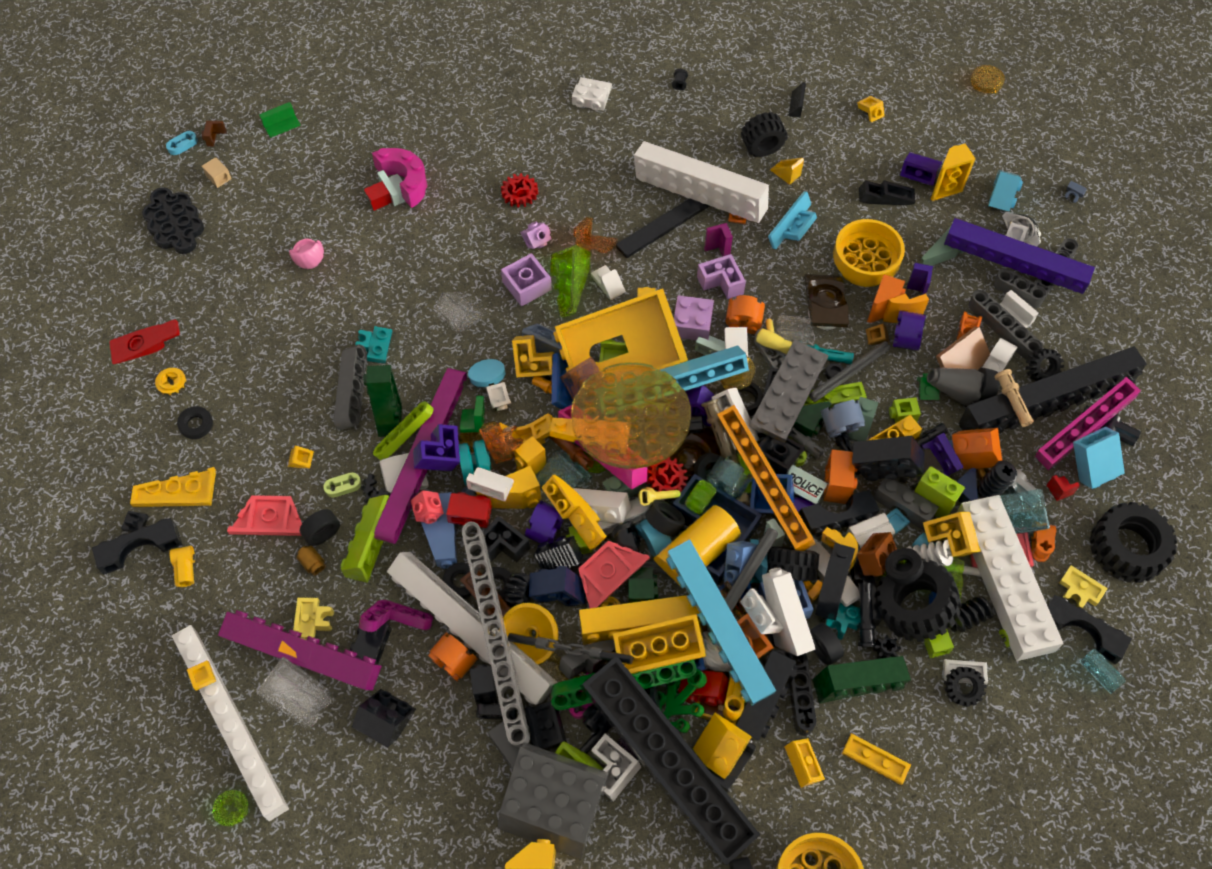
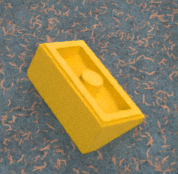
M808 738L792 741L784 746L801 788L825 780Z

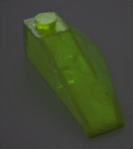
M576 245L551 254L550 272L551 276H556L557 283L553 285L555 290L559 289L557 304L560 317L576 314L590 270L591 251Z

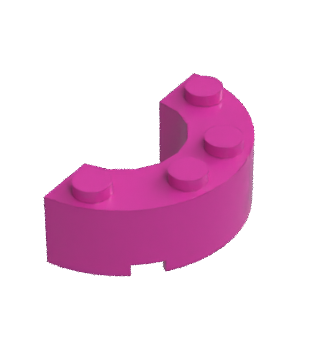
M381 148L372 153L374 165L379 172L384 170L387 176L398 174L405 178L400 183L402 198L411 208L416 206L424 198L427 188L425 168L421 159L411 151L400 148Z

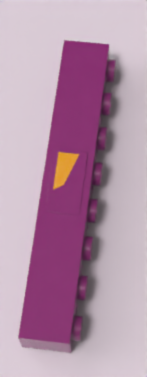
M236 610L235 613H226L218 636L358 688L373 691L382 667L375 664L376 659L367 656L361 659L356 657L357 653L348 649H345L344 652L339 651V646L328 642L326 645L320 644V639L308 636L307 639L301 637L302 633L292 629L289 632L284 631V626L272 623L270 626L265 624V619L256 616L253 619L248 618V613Z

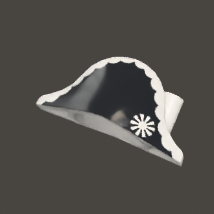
M1012 212L1004 213L1002 217L1007 229L1010 222L1028 227L1023 242L1036 247L1041 243V232L1037 223L1031 217Z

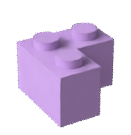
M732 254L698 264L697 278L703 290L721 286L727 299L744 294L746 281Z

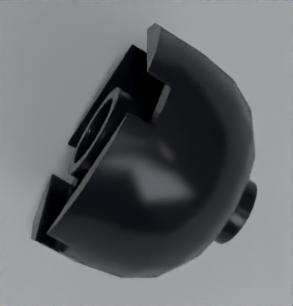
M630 520L618 525L611 534L612 542L639 552L638 547H640L639 542L641 540L635 525L631 526L632 521Z

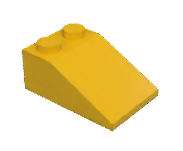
M531 466L505 476L514 480L506 501L476 492V496L484 495L491 498L492 508H534L541 500L540 484Z

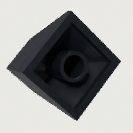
M766 435L759 443L760 449L775 474H788L792 465H796L805 450V447L788 437L785 443H782Z

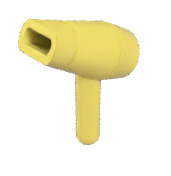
M767 319L765 322L766 329L762 328L758 332L756 342L787 355L793 342L777 335L774 332L772 319Z
M645 487L640 490L638 498L641 505L649 506L655 500L678 498L681 493L679 490L655 492L653 488Z

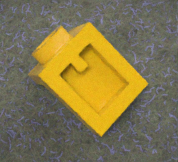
M869 96L857 102L858 108L868 113L870 122L884 117L883 101Z

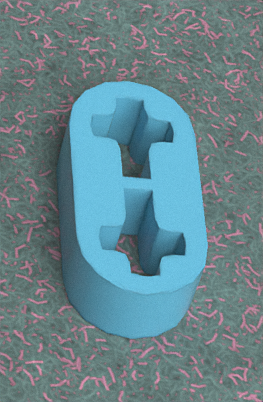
M186 131L169 140L166 148L171 155H178L196 145L198 139L193 131Z

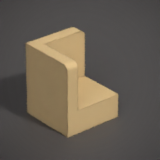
M217 158L202 165L206 177L217 188L232 179L228 169Z

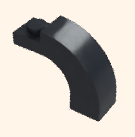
M838 543L834 544L815 615L836 621L855 548Z

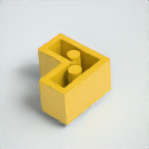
M534 335L516 336L512 340L516 378L552 375V355L555 352L536 353Z
M957 512L923 522L928 542L948 540L952 557H963L981 552L970 512Z

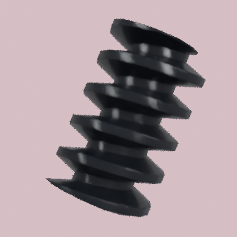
M998 461L981 478L978 488L979 492L985 498L1001 495L1016 481L1017 471L1015 467L1008 461Z
M976 596L972 600L970 599L966 603H962L959 609V618L954 619L955 624L951 630L956 633L958 629L963 633L966 630L965 627L967 629L972 628V623L977 626L980 623L979 620L985 622L987 618H993V611L988 601L983 596Z

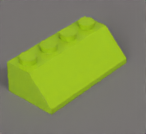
M388 495L370 498L367 505H364L362 519L355 527V537L348 545V555L341 563V571L346 578L368 583L383 541L374 538V532L389 499Z

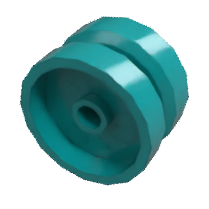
M484 439L474 441V454L470 453L467 443L459 444L460 465L465 486H467L466 479L469 473L474 475L476 468L479 467L488 471L492 468Z

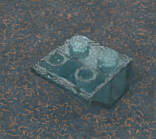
M1042 488L1001 495V500L1016 534L1050 529Z

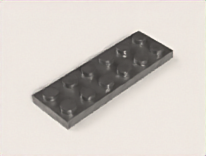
M794 340L749 427L785 443L829 355Z

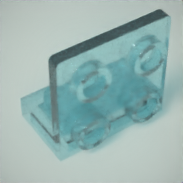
M556 451L536 478L540 488L552 475H557L569 486L576 488L580 482L587 483L593 476L577 462H573L566 452Z

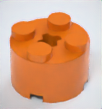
M739 295L734 300L730 298L725 322L729 327H747V333L755 334L762 327L765 304L763 302L760 304L757 302V298L747 295Z
M447 632L429 651L430 654L428 655L441 669L445 666L444 670L455 681H458L459 678L462 679L478 660L473 653H468V649Z

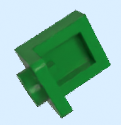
M923 373L922 377H917V381H919V400H939L940 391L927 382L928 373Z

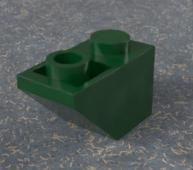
M827 401L803 406L793 427L806 437L812 438L814 434L818 435L823 426L821 425L823 421L821 410L828 407L830 411L831 402Z

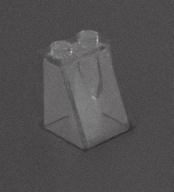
M285 657L281 658L256 691L257 695L266 705L304 730H307L309 726L312 727L317 722L318 713L322 708L325 709L330 704L332 696L328 688Z

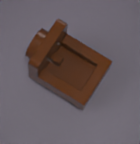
M206 121L205 129L202 130V139L206 142L207 147H214L216 134L227 133L224 122Z

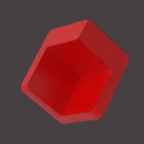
M383 181L364 189L371 202L373 211L392 203L390 192Z
M1054 475L1046 486L1056 501L1073 495L1080 485L1078 482L1070 484L1065 476L1058 478L1057 475Z

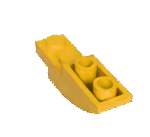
M552 475L541 488L562 519L568 518L590 550L595 549L607 537L598 525L600 518L571 486L557 475Z

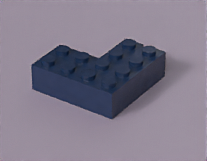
M696 474L693 475L682 490L680 497L673 503V506L684 516L685 522L690 525L713 505L723 508L739 526L741 536L735 542H748L759 527L762 514ZM727 549L706 567L717 586L725 574Z

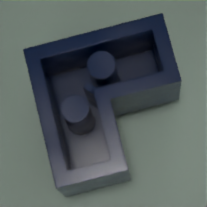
M558 566L556 569H540L538 572L530 573L529 597L538 603L557 600L565 606L585 604L586 594L582 579L578 574L568 569V567Z

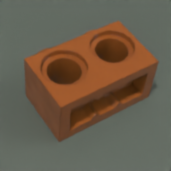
M891 532L873 533L857 553L864 576L873 575L877 577L885 573L886 558L897 549Z

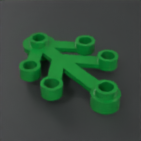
M697 669L693 676L687 678L689 684L677 697L676 690L680 687L681 680L675 681L674 685H672L673 682L667 683V695L657 691L659 697L661 696V711L662 705L666 703V709L663 714L668 720L671 716L691 714L695 717L703 715L704 707L697 702L691 705H681L696 688L706 685L707 678L704 672ZM684 719L670 722L680 733H687L690 729L689 722Z

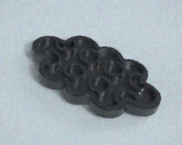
M165 187L155 189L150 195L151 203L146 205L142 211V216L147 222L149 233L154 236V241L162 249L174 247L175 251L180 254L192 252L197 245L195 238L204 231V224L198 218V209L192 205L189 195L184 192L173 194L170 189Z

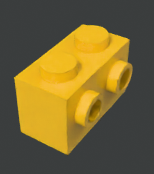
M533 436L516 446L514 450L516 471L531 466L536 475L547 466L545 448Z

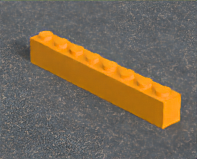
M733 405L718 413L717 415L794 549L805 551L816 545L811 533L736 406Z

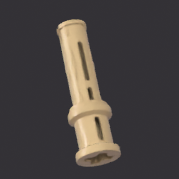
M1011 369L1003 370L994 377L999 381L1002 393L1008 397L1021 426H1029L1034 421L1019 394V385L1015 383L1011 375Z

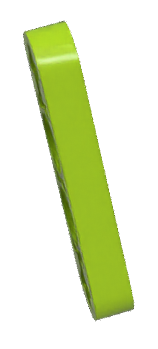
M426 401L417 405L375 447L373 455L379 460L389 458L432 415L433 407Z

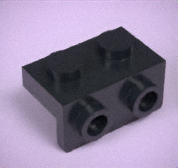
M551 701L535 708L530 706L525 708V717L531 732L530 741L533 746L549 750L561 745L562 742H567L559 710L552 706Z

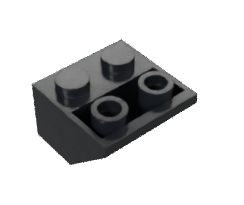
M380 689L359 705L352 727L388 748L398 739L416 711V708L391 695L390 692Z

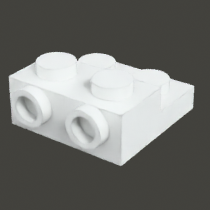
M580 77L578 85L576 84L572 94V105L604 111L612 83Z

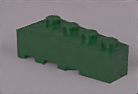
M391 365L367 366V374L363 375L364 386H367V395L370 397L378 437H386L402 421L401 398Z
M898 656L828 665L812 681L820 704L869 693L878 694L888 689L898 691L904 689V685L911 681L904 657Z

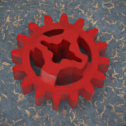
M522 173L519 176L513 174V178L508 176L507 181H503V186H501L502 198H505V203L510 202V206L517 204V208H519L523 204L526 207V203L532 204V200L537 199V182H534V178L529 179L528 174L523 177Z
M659 456L658 459L654 458L647 467L648 479L646 484H651L650 488L657 490L656 492L679 490L681 493L687 485L688 477L684 476L687 470L681 469L683 464H677L676 458L671 461L670 456H667L665 460L662 456Z

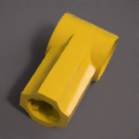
M191 545L170 550V560L174 567L176 587H187L194 584L193 563H195V560H193V554L195 552Z
M731 676L723 707V716L729 721H737L744 709V699L740 693L743 689L739 682L735 683ZM728 706H736L738 711H732Z

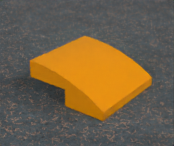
M906 294L889 299L883 321L898 323L899 311L924 314L929 298L926 294L909 299Z

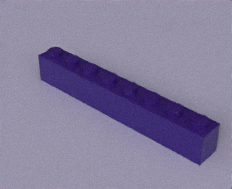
M954 218L944 245L951 248H956L1084 294L1090 284L1095 269L1093 266Z

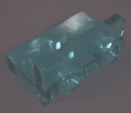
M1092 649L1079 661L1110 694L1126 682V679L1096 649Z

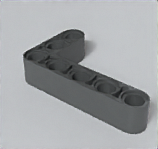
M1067 238L1061 243L1055 253L1072 259L1079 247L1078 242L1072 238ZM1009 269L999 270L993 283L994 287L1004 294L1012 290L1032 308H1039L1055 285L1042 279H1037L1034 283Z

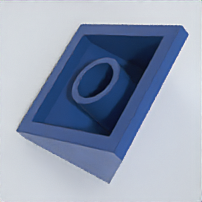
M776 474L790 500L794 503L793 475ZM752 476L750 508L762 514H774Z

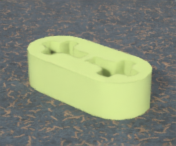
M353 472L331 478L324 483L326 495L332 498L354 492L361 487L359 475ZM350 479L355 481L354 485H350ZM331 485H335V491H331Z

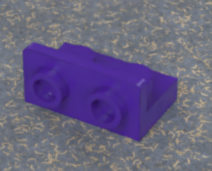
M944 433L922 445V449L933 468L944 475L949 476L963 468L962 463Z

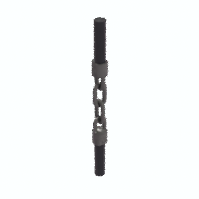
M513 633L508 635V641L531 645L538 649L549 651L561 649L575 656L588 654L591 659L611 660L617 656L622 663H633V656L604 651L601 648L592 647L589 650L584 645L575 643L563 645L559 644L557 640L543 637L534 638ZM550 642L554 643V648L549 647ZM571 646L581 648V653L572 652Z

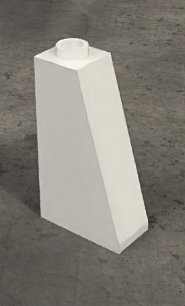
M781 568L770 569L769 573L762 575L766 601L784 627L780 633L773 634L775 646L796 656L815 650L791 573Z

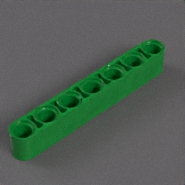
M694 659L632 675L643 689L689 678L696 673L697 669ZM594 673L554 684L551 689L552 706L557 710H565L592 703L584 691L579 692V690H582L580 685Z

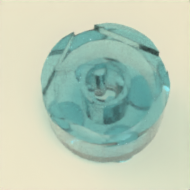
M720 456L707 475V480L712 485L737 499L741 498L752 481L753 476L750 473L748 476L743 473L745 469L728 458H725L723 461L722 456Z

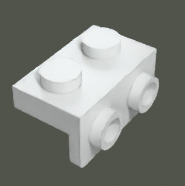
M754 588L750 589L740 602L760 633H780L784 627L764 597L759 595Z

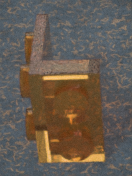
M585 217L574 228L575 246L581 247L582 250L596 249L600 253L611 251L617 244L618 239L591 235L593 218Z

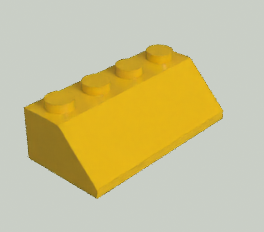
M696 614L613 634L616 653L633 656L632 664L623 663L631 674L706 657L701 626Z

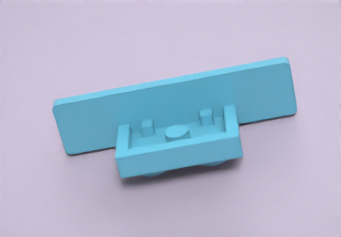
M803 191L769 234L768 238L773 249H777L784 239L800 241L817 219L815 212L807 211L811 206L808 192Z

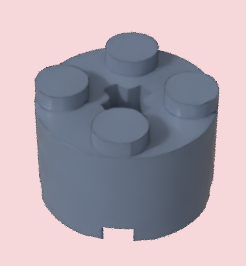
M858 400L835 404L830 411L828 407L821 410L826 431L830 438L839 436L845 431L848 433L858 431L859 428L865 426V420Z

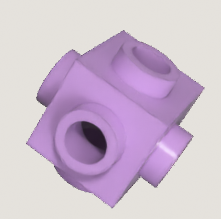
M537 221L530 223L526 230L520 232L527 247L531 249L542 248L547 245V241L551 240L549 227L544 223H537Z

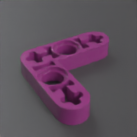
M379 600L360 616L358 626L361 630L374 632L390 619L418 629L428 630L431 629L433 616L392 601Z

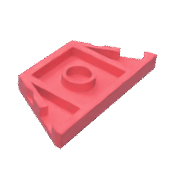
M252 495L247 501L245 508L241 509L237 515L238 519L227 529V532L231 535L302 536L299 532L302 522L291 496Z
M607 541L578 568L589 608H597L650 560V557L633 551V549Z

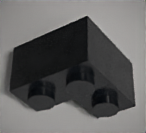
M500 516L483 531L490 563L501 552H504L517 563L530 549L529 539ZM477 549L474 551V554L478 556L482 550Z

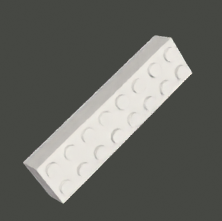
M645 141L634 154L636 178L642 182H647L656 187L669 190L672 193L680 194L686 198H691L702 204L713 206L757 223L761 221L768 210V184Z
M1000 495L961 503L957 512H970L981 551L972 555L1002 628L1008 635L1009 645L1016 661L1056 652L1064 643Z

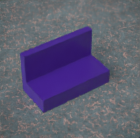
M914 263L907 283V289L921 291L920 295L926 294L930 286L933 266Z

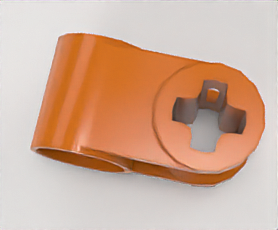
M964 311L959 324L957 340L972 328L980 327L982 316H972Z
M1034 522L1031 531H1033V537L1031 536L1032 557L1038 562H1045L1055 549L1056 526Z

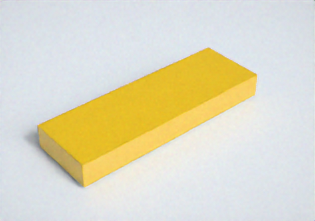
M852 733L842 751L843 755L900 785L903 784L911 764Z

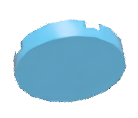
M496 359L477 362L468 371L471 383L477 387H488L492 383L494 385L498 384L506 375L504 364Z

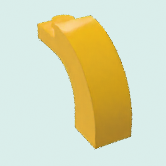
M547 413L534 422L521 427H509L502 423L496 424L485 431L489 448L499 452L512 453L519 443L525 442L531 436L541 445L546 443L545 438L550 436L552 415Z

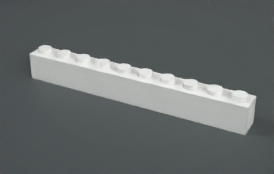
M400 552L387 570V573L392 576L391 579L395 583L402 585L408 595L418 599L420 605L424 609L430 610L435 615L434 617L437 621L446 624L453 635L459 636L464 641L466 647L475 650L482 661L491 665L480 613L411 552ZM493 628L490 632V636H496L499 633V630L497 628ZM508 641L520 692L525 695L524 698L531 704L543 703L551 693L552 686L558 682L513 642ZM498 648L495 651V656H502L504 648ZM502 669L499 676L506 677L509 669Z
M189 625L173 634L172 638L188 669L206 660L210 662L216 682L199 689L263 817L271 821L289 810V807L198 632L192 625Z

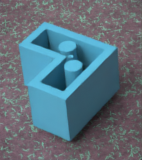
M998 170L988 206L1005 211H1010V208H1014L1017 198H1014L1016 191H1020L1023 184L1021 177Z

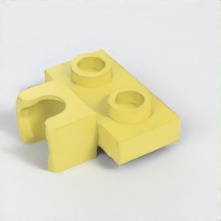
M1072 565L1059 582V584L1068 589L1063 597L1074 599L1077 603L1076 607L1081 608L1084 607L1086 602L1096 606L1108 589Z
M297 598L293 630L301 632V637L307 639L308 636L315 637L316 630H332L329 621H323L326 616H333L334 610L329 606H319L320 601L318 598Z

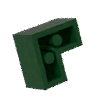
M641 567L628 579V603L658 599L657 575H653V567Z

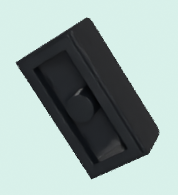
M805 82L792 91L788 116L801 117L806 88Z

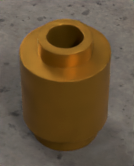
M303 546L298 551L297 560L309 574L311 573L313 576H316L326 568L325 560L313 546Z

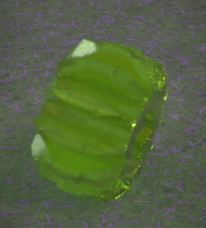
M700 480L685 501L686 507L698 515L702 514L716 494V488L708 481Z

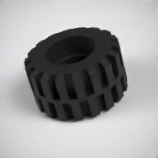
M765 112L756 115L754 118L752 117L750 121L745 123L741 132L743 142L749 154L753 155V157L774 154L784 146L788 138L787 131L780 117L776 113L773 114V112Z
M771 547L767 555V573H769L770 569L781 568L784 571L790 572L793 580H816L820 554L811 550L797 551L794 548Z

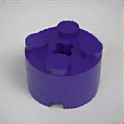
M899 311V322L895 329L893 347L919 351L926 315Z
M540 500L529 520V526L531 527L530 529L526 528L524 536L540 544L546 541L549 544L553 543L556 538L557 529L560 530L564 519H562L553 505Z

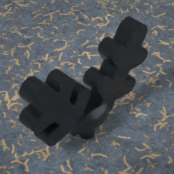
M371 473L368 474L367 479H363L366 486H361V490L364 491V496L366 497L364 502L367 503L370 498L382 495L390 497V492L382 488L377 491L373 487L377 481L374 479L375 475Z

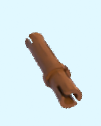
M549 436V439L554 441L570 456L573 462H577L584 470L588 471L589 468L593 467L594 461L583 452L582 448L575 446L571 441Z

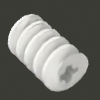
M944 540V543L937 541L936 545L933 542H930L928 546L922 544L921 548L919 545H915L913 548L911 546L907 547L915 550L926 562L932 560L937 562L938 566H949L952 564L953 557L948 540Z

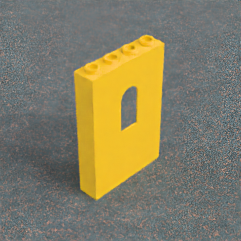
M663 288L555 326L556 331L553 332L556 342H560L562 349L559 350L562 360H566L569 367L566 368L569 379L573 378L575 384L572 386L573 392L580 399L594 395V390L688 361ZM623 335L628 353L603 362H595L591 359L589 352L593 345Z

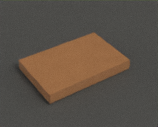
M974 327L939 353L936 358L940 368L978 370L985 364L990 356V352L980 327Z

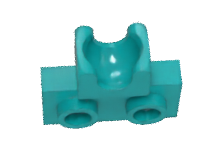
M374 326L373 334L370 331L359 330V341L355 343V346L361 344L365 347L368 354L367 361L385 363L393 330Z
M841 603L836 621L827 618L825 624L830 628L837 629V637L839 640H842L847 627L857 631V625L860 623V608L853 605L845 607Z

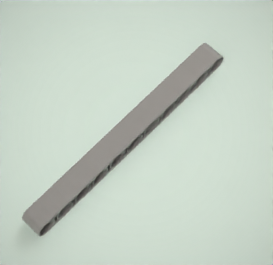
M468 522L462 528V536L508 741L515 747L520 748L525 743H529L530 734L483 531L477 523ZM477 530L475 536L469 537L471 531ZM475 550H482L480 555L473 556ZM480 569H486L484 575L477 576V573ZM485 588L491 589L488 595H481ZM489 608H495L493 615H486V611ZM493 628H500L496 636H490ZM498 648H504L503 655L496 657L495 651ZM504 668H508V675L504 678H501L499 676L500 671ZM513 689V696L505 699L504 693L506 690ZM518 710V717L515 720H509L510 712ZM518 731H522L524 735L523 739L519 742H515L514 734Z

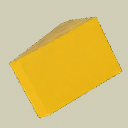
M803 158L781 160L770 171L790 185L801 176L804 160Z

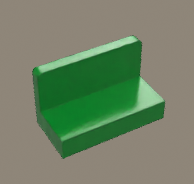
M290 102L259 114L262 125L270 138L300 126V122L295 116Z
M476 396L475 409L462 410L460 421L461 433L483 432L485 417L484 396Z

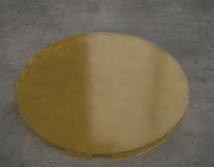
M619 363L603 368L604 370L591 375L582 384L572 404V427L578 442L584 450L602 463L625 469L649 467L670 457L684 442L691 422L690 402L685 390L667 372H662L651 365L643 363Z

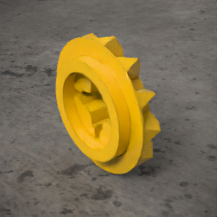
M178 368L164 369L157 375L155 386L162 394L167 393L171 395L174 392L179 393V389L184 388V383L186 382L185 374ZM168 377L174 380V385L168 382Z

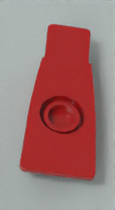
M173 319L161 325L147 327L111 340L109 343L112 364H118L160 351L165 346L164 341L180 335L178 321Z

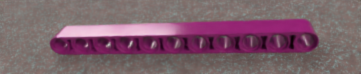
M447 368L431 403L434 409L433 413L421 425L374 532L375 539L393 544L397 542L412 508L411 500L418 494L428 469L414 468L413 449L421 440L431 441V433L438 424L448 425L462 393L463 382L467 380V372Z

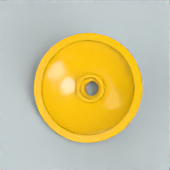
M522 603L512 607L503 617L507 638L509 633L533 637L532 631L535 630L536 636L534 638L543 637L558 641L556 621L552 614L541 605ZM513 642L538 665L548 660L554 653V651ZM550 642L549 647L554 648V643Z

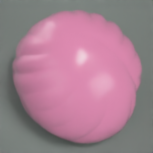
M306 238L298 241L289 253L296 265L304 269H313L322 261L324 249L319 240L315 242L312 239Z

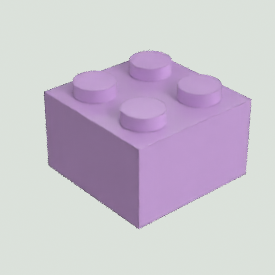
M532 253L501 269L502 282L521 307L552 290L551 277Z
M686 296L677 297L674 321L680 338L697 340L698 337L709 340L714 300Z

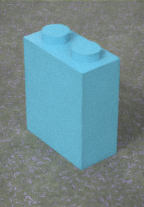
M1104 427L1073 442L1079 481L1092 489L1097 488L1125 473L1118 432Z

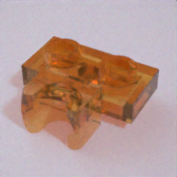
M495 422L482 426L479 429L496 464L511 460L515 456L512 450L518 449L523 444L522 438L515 439L512 436L517 426L513 425L502 430L499 423Z

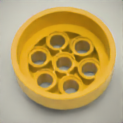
M873 219L856 220L847 224L839 232L833 250V259L838 270L850 283L861 287H872L881 283L884 274L891 277L896 275L905 253L904 242L899 233L884 222Z
M810 833L797 838L789 844L780 856L776 869H828V862L835 863L838 869H864L857 853L842 839L826 833ZM812 855L816 860V865H808L805 861V856Z

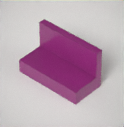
M727 223L706 228L705 251L719 248L722 257L730 255L733 236Z

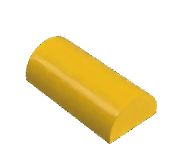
M713 505L654 557V561L679 585L676 579L679 575L675 569H670L666 561L669 550L690 539L705 567H707L727 549V543L735 542L741 536L739 526L723 508Z

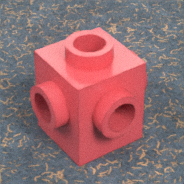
M422 490L411 500L417 522L432 524L444 514L437 492Z

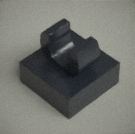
M128 511L121 529L126 532L137 531L140 527L146 525L149 516L144 513Z

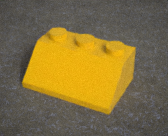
M966 143L955 145L949 149L931 196L932 201L963 192L975 161V157Z

